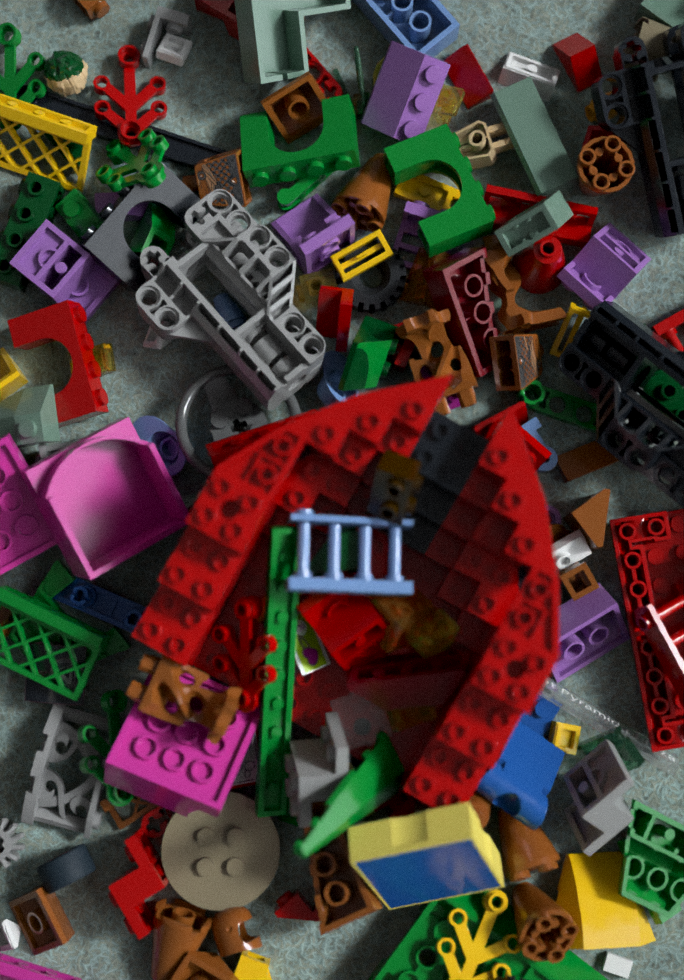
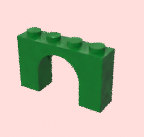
M346 94L321 99L323 113L322 133L314 144L296 152H286L275 147L274 127L266 111L240 116L242 169L250 188L360 167L355 111L350 95Z
M447 123L383 148V162L394 185L423 174L437 173L451 179L460 192L458 201L451 208L418 221L417 234L429 258L492 233L493 223L496 220L492 206L490 204L486 205L482 197L484 196V191L480 181L474 180L471 174L472 166L468 157H463L459 150L461 146L455 132L451 133Z

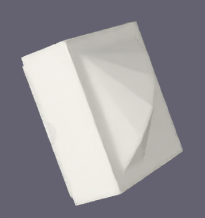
M166 33L156 50V58L182 67L192 49V41Z

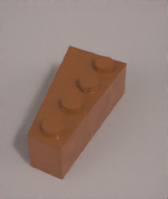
M328 800L311 802V822L315 817L318 819L324 817ZM303 827L304 835L306 836L312 828ZM348 828L309 855L311 863L309 864L311 876H313L316 894L314 895L316 908H318L320 919V935L335 931L383 908L376 893L350 863Z

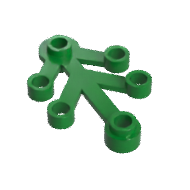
M3 23L0 25V43L4 46V77L0 74V89L4 92V95L17 99V92L35 71L44 70L47 60L39 52H32L28 56L25 65L16 74V47L21 43V32L13 24ZM40 58L39 63L34 65L35 60ZM39 79L31 80L27 86L28 90L19 100L32 103L35 98H43L47 93L46 85ZM40 85L39 91L34 92L35 87ZM0 120V128L3 129L5 126ZM22 125L14 126L15 131L20 129Z
M152 128L144 129L138 135L142 145L137 156L132 154L129 147L123 145L119 139L111 141L106 146L107 157L114 165L122 163L127 165L111 169L109 165H104L96 171L95 176L102 184H107L113 192L120 191L122 188L137 183L145 185L148 189L159 186L166 178L165 168L161 161L169 147V143L163 135L157 136ZM151 149H152V150H153V155H152V157H151V160H150V162H147V163H146V161H147V159H148V157H149L150 151H151ZM135 173V174H133V175H130V176H127V177H124V178H123V176H125V175H129V174Z
M119 689L106 691L100 700L102 709L107 712L109 744L98 734L96 727L93 725L81 726L77 731L78 740L83 744L89 743L106 760L121 731L119 713L127 706V696ZM110 698L113 701L112 707L110 705ZM86 730L90 732L89 739L85 737ZM89 755L82 757L79 763L80 770L84 774H92L106 787V798L111 805L123 807L133 799V794L121 789L118 796L116 787L104 783L105 769L100 765V760L97 756ZM88 760H91L92 762L91 769L88 768Z

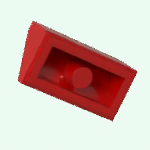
M468 44L462 46L443 60L451 65L447 75L467 110L491 99L490 95L493 94L494 90Z
M520 401L510 407L513 409L517 423L520 426L528 422L527 407L524 401ZM509 408L475 425L471 430L488 439Z

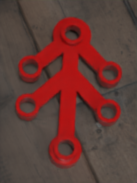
M124 45L118 51V64L124 69L125 96L104 75L94 78L93 88L97 94L106 95L125 111V120L111 109V105L106 100H99L94 104V114L98 119L107 120L118 129L117 136L123 145L137 147L141 145L138 135L155 120H163L167 116V105L160 100L154 101L150 106V110L138 120L136 114L153 96H161L165 93L166 81L161 76H154L150 79L149 84L136 95L135 69L140 65V52L133 45ZM127 59H132L133 61H132V62H127V61H125V60H127ZM99 83L106 84L105 87H99L97 85ZM154 84H161L162 87H161V88H155L153 85H154ZM99 108H106L107 111H105V112H100V111H98V109H99ZM156 108H161L163 112L157 113L154 110ZM135 133L136 136H128L127 134Z
M254 595L241 597L234 606L235 615L240 619V647L232 636V630L228 625L215 626L212 630L213 640L217 644L223 643L240 670V677L232 667L231 658L227 654L214 656L212 658V668L216 673H223L231 687L242 689L237 709L243 713H249L256 709L261 701L260 691L268 683L274 682L277 677L274 666L267 664L257 668L256 679L252 681V670L269 653L277 649L276 638L268 634L257 639V647L252 652V620L259 618L262 614L261 601Z

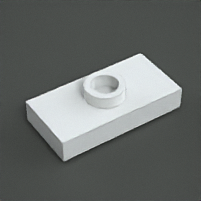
M579 529L553 543L557 572L592 554Z

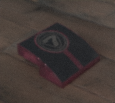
M29 642L34 659L47 655L43 642ZM50 642L53 652L67 648L66 644ZM82 645L74 648L78 664L86 663L87 647ZM68 651L54 655L60 672L73 668ZM49 658L35 662L40 675L44 677L54 675ZM85 667L80 668L82 674L85 670ZM75 670L61 675L64 686L75 691L79 683ZM26 677L24 701L84 705V690L79 701H74ZM56 678L50 679L57 683Z

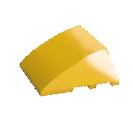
M621 851L595 852L591 856L585 853H566L557 887L559 892L556 903L569 912L579 929L574 943L569 949L589 950L638 947L656 941L643 905L618 894V883L623 859Z

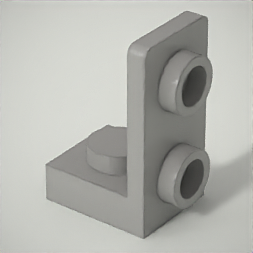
M158 6L156 14H152L149 19L148 31L150 33L147 41L143 40L140 48V57H142L146 68L151 69L163 29H166L169 34L181 36L182 34L190 36L193 24L189 14Z

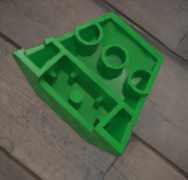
M632 799L630 812L634 820L628 824L619 876L618 894L669 918L684 901V825Z

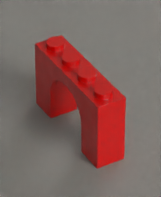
M65 300L7 320L14 348L30 350L59 341L68 349L71 355L73 370L70 381L63 390L54 394L59 428L109 412L107 407L108 395L102 388L100 380L101 368L98 362L95 361L92 350L94 349V342L87 331L85 323L87 321L86 312L80 303Z

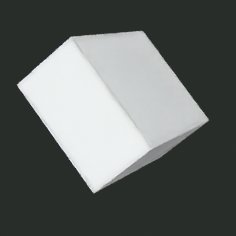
M606 951L601 968L604 971L628 979L633 961Z

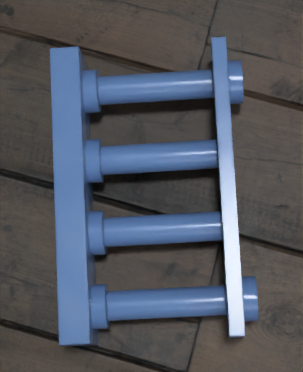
M296 509L295 514L291 513L286 518V524L298 525L297 567L296 571L293 572V576L285 579L284 592L406 597L413 594V582L404 581V576H401V530L413 527L414 520L404 519L402 525L399 526L372 517L314 515V510ZM310 525L328 526L327 573H324V578L312 577V572H309ZM341 527L359 528L358 574H355V579H343V574L340 573ZM371 528L389 529L388 575L385 576V580H373V575L370 574Z

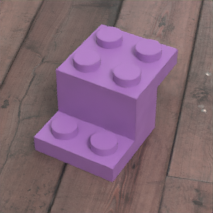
M47 219L9 262L11 266L34 283L55 304L65 300L80 303L87 315L85 323L89 321L120 284L108 272L96 264L86 250Z
M609 222L589 240L577 256L561 270L557 277L567 290L575 292L583 299L584 305L592 310L603 301L612 302L647 265L651 258Z

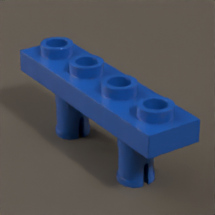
M76 576L72 583L54 596V599L131 633L134 632L147 609L143 605Z

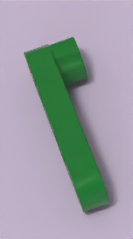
M534 380L523 390H518L517 402L524 401L527 410L596 433V426L592 424L596 420L597 404L543 386L538 380ZM532 389L534 390L533 395L539 398L538 400H529L525 393ZM548 394L543 403V408L539 407V404L544 400L545 395ZM552 398H559L564 402V410L562 412L555 413L550 409L549 401ZM579 407H586L591 412V418L588 422H581L576 417V410Z

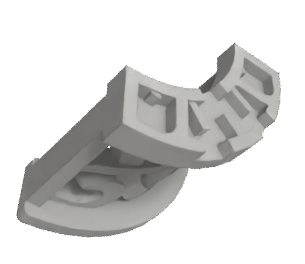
M54 703L43 731L45 736L44 741H42L41 751L37 750L30 776H33L30 788L25 794L21 822L32 825L34 820L84 833V838L90 839L93 829H99L103 817V812L99 811V802L102 798L104 785L90 774V777L83 784L65 793V785L62 778L57 772L50 769L49 766L50 762L66 760L75 753L77 748L83 757L101 755L89 743H81L77 738V730L65 722V720L82 725H93L96 729L108 731L107 718L66 707L67 704ZM120 719V727H121V728H122L123 719ZM70 740L73 742L66 753L61 754L57 751V744L59 742H64L65 747L69 745ZM103 757L101 766L105 769L106 759ZM88 760L87 763L89 769L92 768L91 760ZM52 780L56 783L58 788L57 796H54L55 788L52 791L47 790V781ZM94 788L91 800L84 796ZM70 802V808L75 814H78L77 807L79 805L84 806L87 812L86 818L66 813L65 804ZM58 806L59 810L51 809L48 807Z

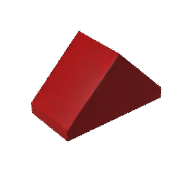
M575 33L552 45L578 93L591 87L593 81L602 76L595 44L579 33Z

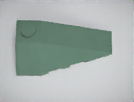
M53 384L24 388L1 401L0 437L10 433L18 448L60 442Z

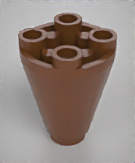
M610 135L608 137L594 138L581 149L577 157L576 170L578 184L583 194L589 197L607 195L618 192L629 183L635 172V162L632 152L619 137Z
M376 153L368 159L335 195L331 203V208L341 218L347 214L351 216L355 222V232L358 229L372 232L378 229L382 230L385 224L392 179L383 162L382 153Z
M499 807L498 822L502 867L505 879L509 878L510 883H516L531 878V871L538 870V873H546L559 868L557 863L561 860L559 853L541 826L536 830H531Z
M529 882L517 884L512 891V903L518 945L522 953L534 961L560 962L564 958L565 952L574 943L579 931L578 926L569 912L537 886Z

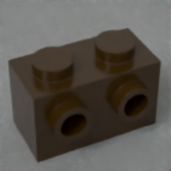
M386 450L376 470L366 514L399 526L402 525L406 515L412 516L418 500L413 497V494H418L424 476L419 475L422 462Z

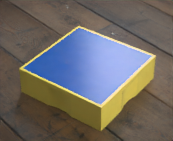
M469 802L348 828L350 863L388 910L504 887L500 853L490 836L482 830L480 820Z

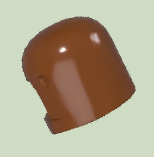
M244 906L227 908L213 916L211 928L220 957L263 946L260 935L250 936L245 929L244 922L251 919L252 915Z

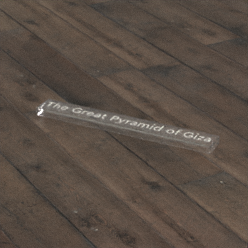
M548 677L539 694L540 696L669 775L674 776L679 769V758L677 755L669 750L652 752L649 738Z

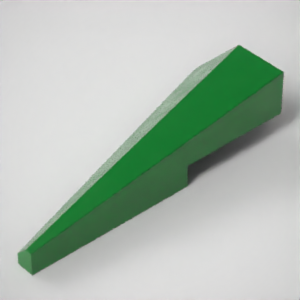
M382 731L377 734L373 751L365 750L362 754V759L364 760L354 770H350L326 802L324 817L322 819L314 818L310 824L312 830L301 841L298 840L296 842L293 853L306 858L398 793L405 769L388 734Z

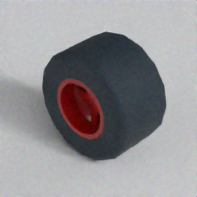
M82 843L43 863L36 870L46 892L52 894L96 870V866L86 845Z

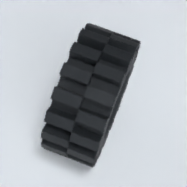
M375 239L343 257L339 263L342 264L380 243L379 240ZM384 248L350 266L344 272L347 273L385 252ZM391 248L394 255L374 266L382 273L381 283L374 288L364 286L360 281V274L343 283L336 270L335 279L337 287L354 289L352 308L354 307L360 312L367 311L369 314L380 310L383 312L389 306L395 305L399 297L401 298L406 285V270L403 258L399 256V252L396 249L393 250Z

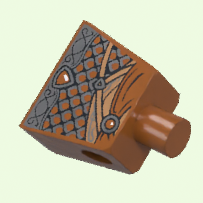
M241 147L200 160L194 165L195 175L183 176L182 182L192 192L199 191L200 199L216 189H224L231 193L242 207H246L252 201L250 186L242 169ZM217 198L212 203L213 206L229 205L223 198Z
M537 334L489 337L496 391L523 390L542 374L541 357L544 355V348L539 343Z

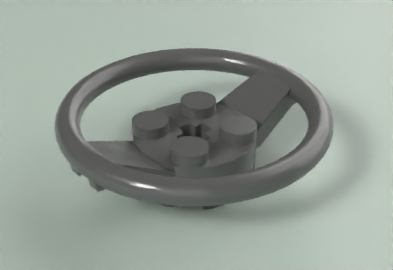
M228 365L216 367L198 377L183 394L176 412L175 431L179 447L187 461L199 473L209 479L214 472V468L197 455L190 443L187 432V416L190 406L203 388L212 411L210 431L213 442L239 434L238 431L232 432L236 425L244 426L245 432L268 424L264 412L256 404L252 403L250 399H240L226 380V376L236 375ZM294 394L287 400H284L290 417L301 413Z

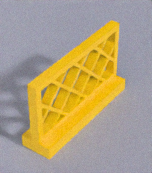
M0 93V120L5 128L0 130V134L8 131L16 143V146L7 150L0 139V152L2 153L0 154V167L26 176L30 171L60 182L64 189L72 191L76 188L83 192L92 140L96 137L98 126ZM18 124L26 126L31 137L22 141L14 126ZM44 133L52 135L58 146L48 150L40 136ZM32 140L36 142L43 153L33 159L25 144ZM73 142L82 145V156L74 159L66 146L67 144ZM19 148L27 163L24 165L17 164L10 153ZM58 149L62 150L69 161L68 164L61 168L51 155V153ZM45 157L54 171L50 174L44 173L36 162ZM72 166L78 176L77 184L68 181L62 171Z

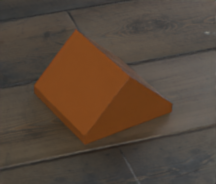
M309 71L260 101L288 144L323 123L321 99H326Z
M603 489L563 517L573 532L578 529L581 531L591 551L603 548L611 489Z
M43 884L8 902L34 956L64 945L75 934L56 893L48 894Z
M188 951L170 980L239 979L217 953Z

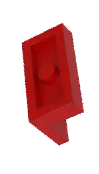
M322 285L319 289L316 330L323 337L337 338L335 351L347 353L354 289Z

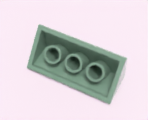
M531 76L491 94L490 97L536 195H549L558 190L561 193L571 191L575 186L578 175Z

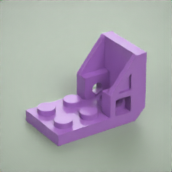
M317 193L270 223L283 245L296 258V264L307 278L332 262L330 256L355 243V222L349 214L342 218L338 216Z

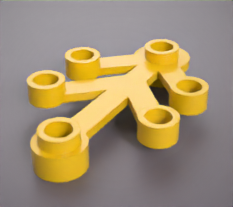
M493 889L488 890L483 895L482 905L485 912L473 941L466 925V912L462 909L454 908L448 913V922L454 926L466 958L462 970H460L453 954L456 949L455 942L448 937H442L437 941L436 950L443 957L450 976L448 980H495V978H498L496 970L499 967L505 969L503 980H508V976H511L510 968L503 963H496L490 971L473 976L478 964L507 952L517 953L521 950L518 945L517 935L507 934L503 940L485 947L497 915L503 913L508 906V899L504 892ZM495 896L501 899V905L498 908H494L492 905V899ZM456 912H460L462 915V921L459 924H455L453 921V915ZM510 938H515L517 941L514 949H509L507 945ZM444 941H448L451 945L450 950L446 953H443L441 950V944Z

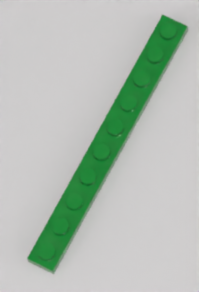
M298 525L269 526L264 635L271 634L276 638L277 649L269 653L262 660V666L267 664L274 666L277 677L274 682L268 683L261 690L254 810L258 818L286 815L287 810L285 779L288 778L289 772L287 773L285 768V754H290L299 592H284V581L287 577L293 576V572L296 571Z

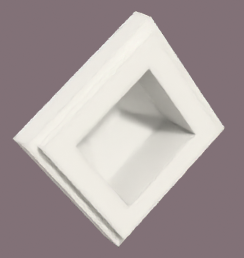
M167 321L161 323L165 327H170V323ZM149 327L143 347L162 349L171 343V340L167 341L160 338Z
M8 919L0 921L1 951L15 949L19 945L21 928L18 924Z

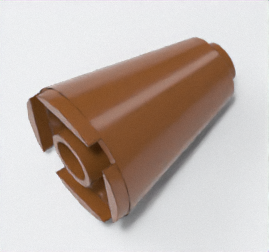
M178 898L175 899L174 903H166L167 899L157 902L153 918L151 977L153 980H170L187 952L198 951L211 928L213 920L211 915L209 918L205 915L206 909Z

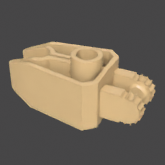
M478 120L455 132L460 141L461 147L459 150L463 157H468L472 170L493 166L497 160V154L514 148L509 137L492 143V138L507 133L503 122L487 127L485 122Z

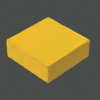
M551 721L548 741L566 754L576 755L581 726Z

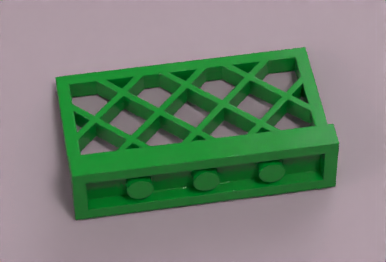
M9 585L0 586V609L3 606L11 610L15 621L2 627L0 624V643L2 646L0 653L4 652L5 657L0 655V664L74 701H79L103 647L107 645L111 635ZM19 615H22L26 618L20 620ZM29 620L36 622L41 635L27 639L22 623ZM16 625L21 642L8 646L3 630ZM44 627H46V628H48V629H50V630H52V631H49V632L46 633ZM54 633L62 635L67 648L53 652L47 636ZM42 638L47 655L34 659L29 642ZM70 640L78 644L72 645ZM23 645L28 662L19 665L13 662L10 649ZM83 645L93 650L89 661L79 665L73 649ZM68 651L73 668L60 672L54 655ZM49 658L54 675L48 677L40 675L35 662ZM30 665L31 670L24 666ZM85 667V670L82 674L80 668ZM75 670L79 683L75 691H72L64 686L61 675ZM56 678L57 683L50 679Z

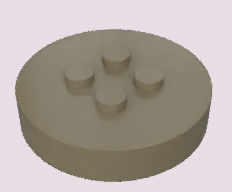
M230 789L218 818L200 810L189 813L187 817L175 812L171 816L162 840V864L172 887L189 903L213 911H222L231 907H242L260 896L271 883L280 859L279 835L272 816L258 818L254 813L255 797L238 789Z

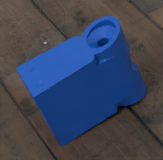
M518 721L494 768L488 767L475 792L502 808L529 829L536 830L545 818L548 808V798L546 796L552 788L565 752Z

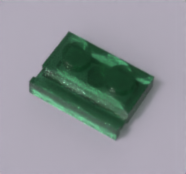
M620 725L582 741L577 747L579 751L583 750L588 755L601 742L607 739L614 744L627 771L639 768L646 761L628 736L624 737L620 732L622 730Z

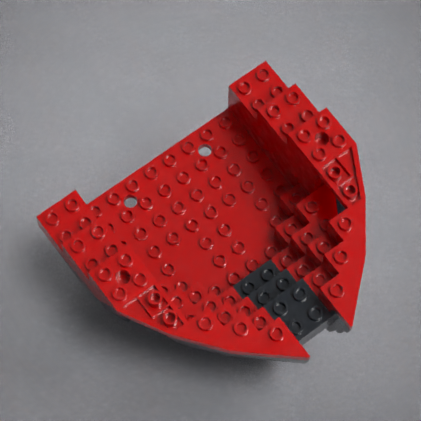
M452 375L352 396L280 426L217 465L185 521L189 524L188 528L158 578V581L162 582L131 635L181 665H194L231 686L223 673H216L213 670L212 658L216 655L227 654L231 658L232 667L239 677L240 670L223 643L217 644L213 640L212 630L215 626L228 625L232 630V636L240 647V619L235 615L234 606L241 597L250 595L256 596L262 604V600L266 595L269 526L295 525L286 524V518L291 513L295 514L296 509L314 510V515L377 518L366 514L376 470L386 450L422 462L419 475L424 476L418 494H413V497L418 499L412 516L406 515L405 519L414 520V526L407 530H401V576H404V581L413 582V594L406 597L365 595V597L400 643V646L387 656L446 648L459 650L460 652H469L470 661L466 676L442 705L409 708L402 711H385L347 689L348 674L324 645L331 662L329 665L302 676L295 659L292 722L321 737L320 727L325 725V713L337 712L349 747L348 753L361 761L364 760L362 759V754L366 749L373 751L377 734L380 731L388 734L405 769L400 783L403 791L435 809L470 801L488 767L494 768L522 714L530 713L560 657L559 578L547 505L513 409L509 407L488 440L439 413L436 409L452 380ZM310 525L309 563L328 540V526ZM371 528L370 574L373 575V580H385V576L388 575L389 529ZM358 572L349 573L352 579H355V574H358ZM303 593L300 595L298 605L314 593ZM256 619L252 620V652L257 647V639L260 636H264V621L259 623ZM252 673V681H253V680L256 679V676ZM359 718H366L371 723L370 731L365 735H360L354 730V722Z

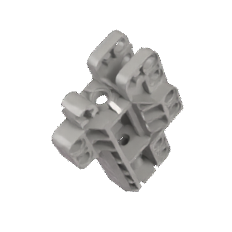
M216 189L186 211V243L189 250L183 252L178 260L173 256L170 258L161 248L156 246H149L141 252V270L147 282L136 292L137 310L155 333L164 340L180 338L209 343L267 410H274L283 400H287L302 388L303 384L308 383L319 374L326 348L325 340L293 305L296 258L266 226L258 224L231 193L224 189ZM217 198H223L229 205L226 209L218 210L213 207L212 203ZM193 217L201 219L197 223L193 224ZM236 219L246 221L247 227L244 229ZM259 239L265 243L263 245H259L255 240ZM274 260L281 261L284 265L278 267ZM208 269L252 317L235 331L191 283ZM149 298L155 299L157 301L155 304L150 306L144 305L142 303L144 300ZM166 319H171L176 322L171 327H165L161 325V323Z

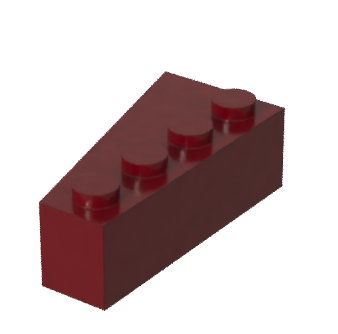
M486 247L465 248L422 271L436 311L439 312L449 308L451 320L445 323L447 337L453 346L461 345L475 377H482L493 370L489 337L498 336L497 328L493 327L492 314L495 310L493 301L489 299L488 284H491L490 273L486 272L485 269ZM454 359L457 369L459 370L461 368L460 361L458 359Z

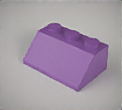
M391 40L360 122L401 141L424 133L451 65Z
M599 582L598 585L600 587L576 601L571 599L559 606L560 657L551 672L557 683L630 639L617 602Z

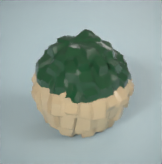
M54 51L44 66V78L46 79L47 87L51 88L54 92H58L63 97L80 93L85 88L87 82L88 64L79 55L71 51Z

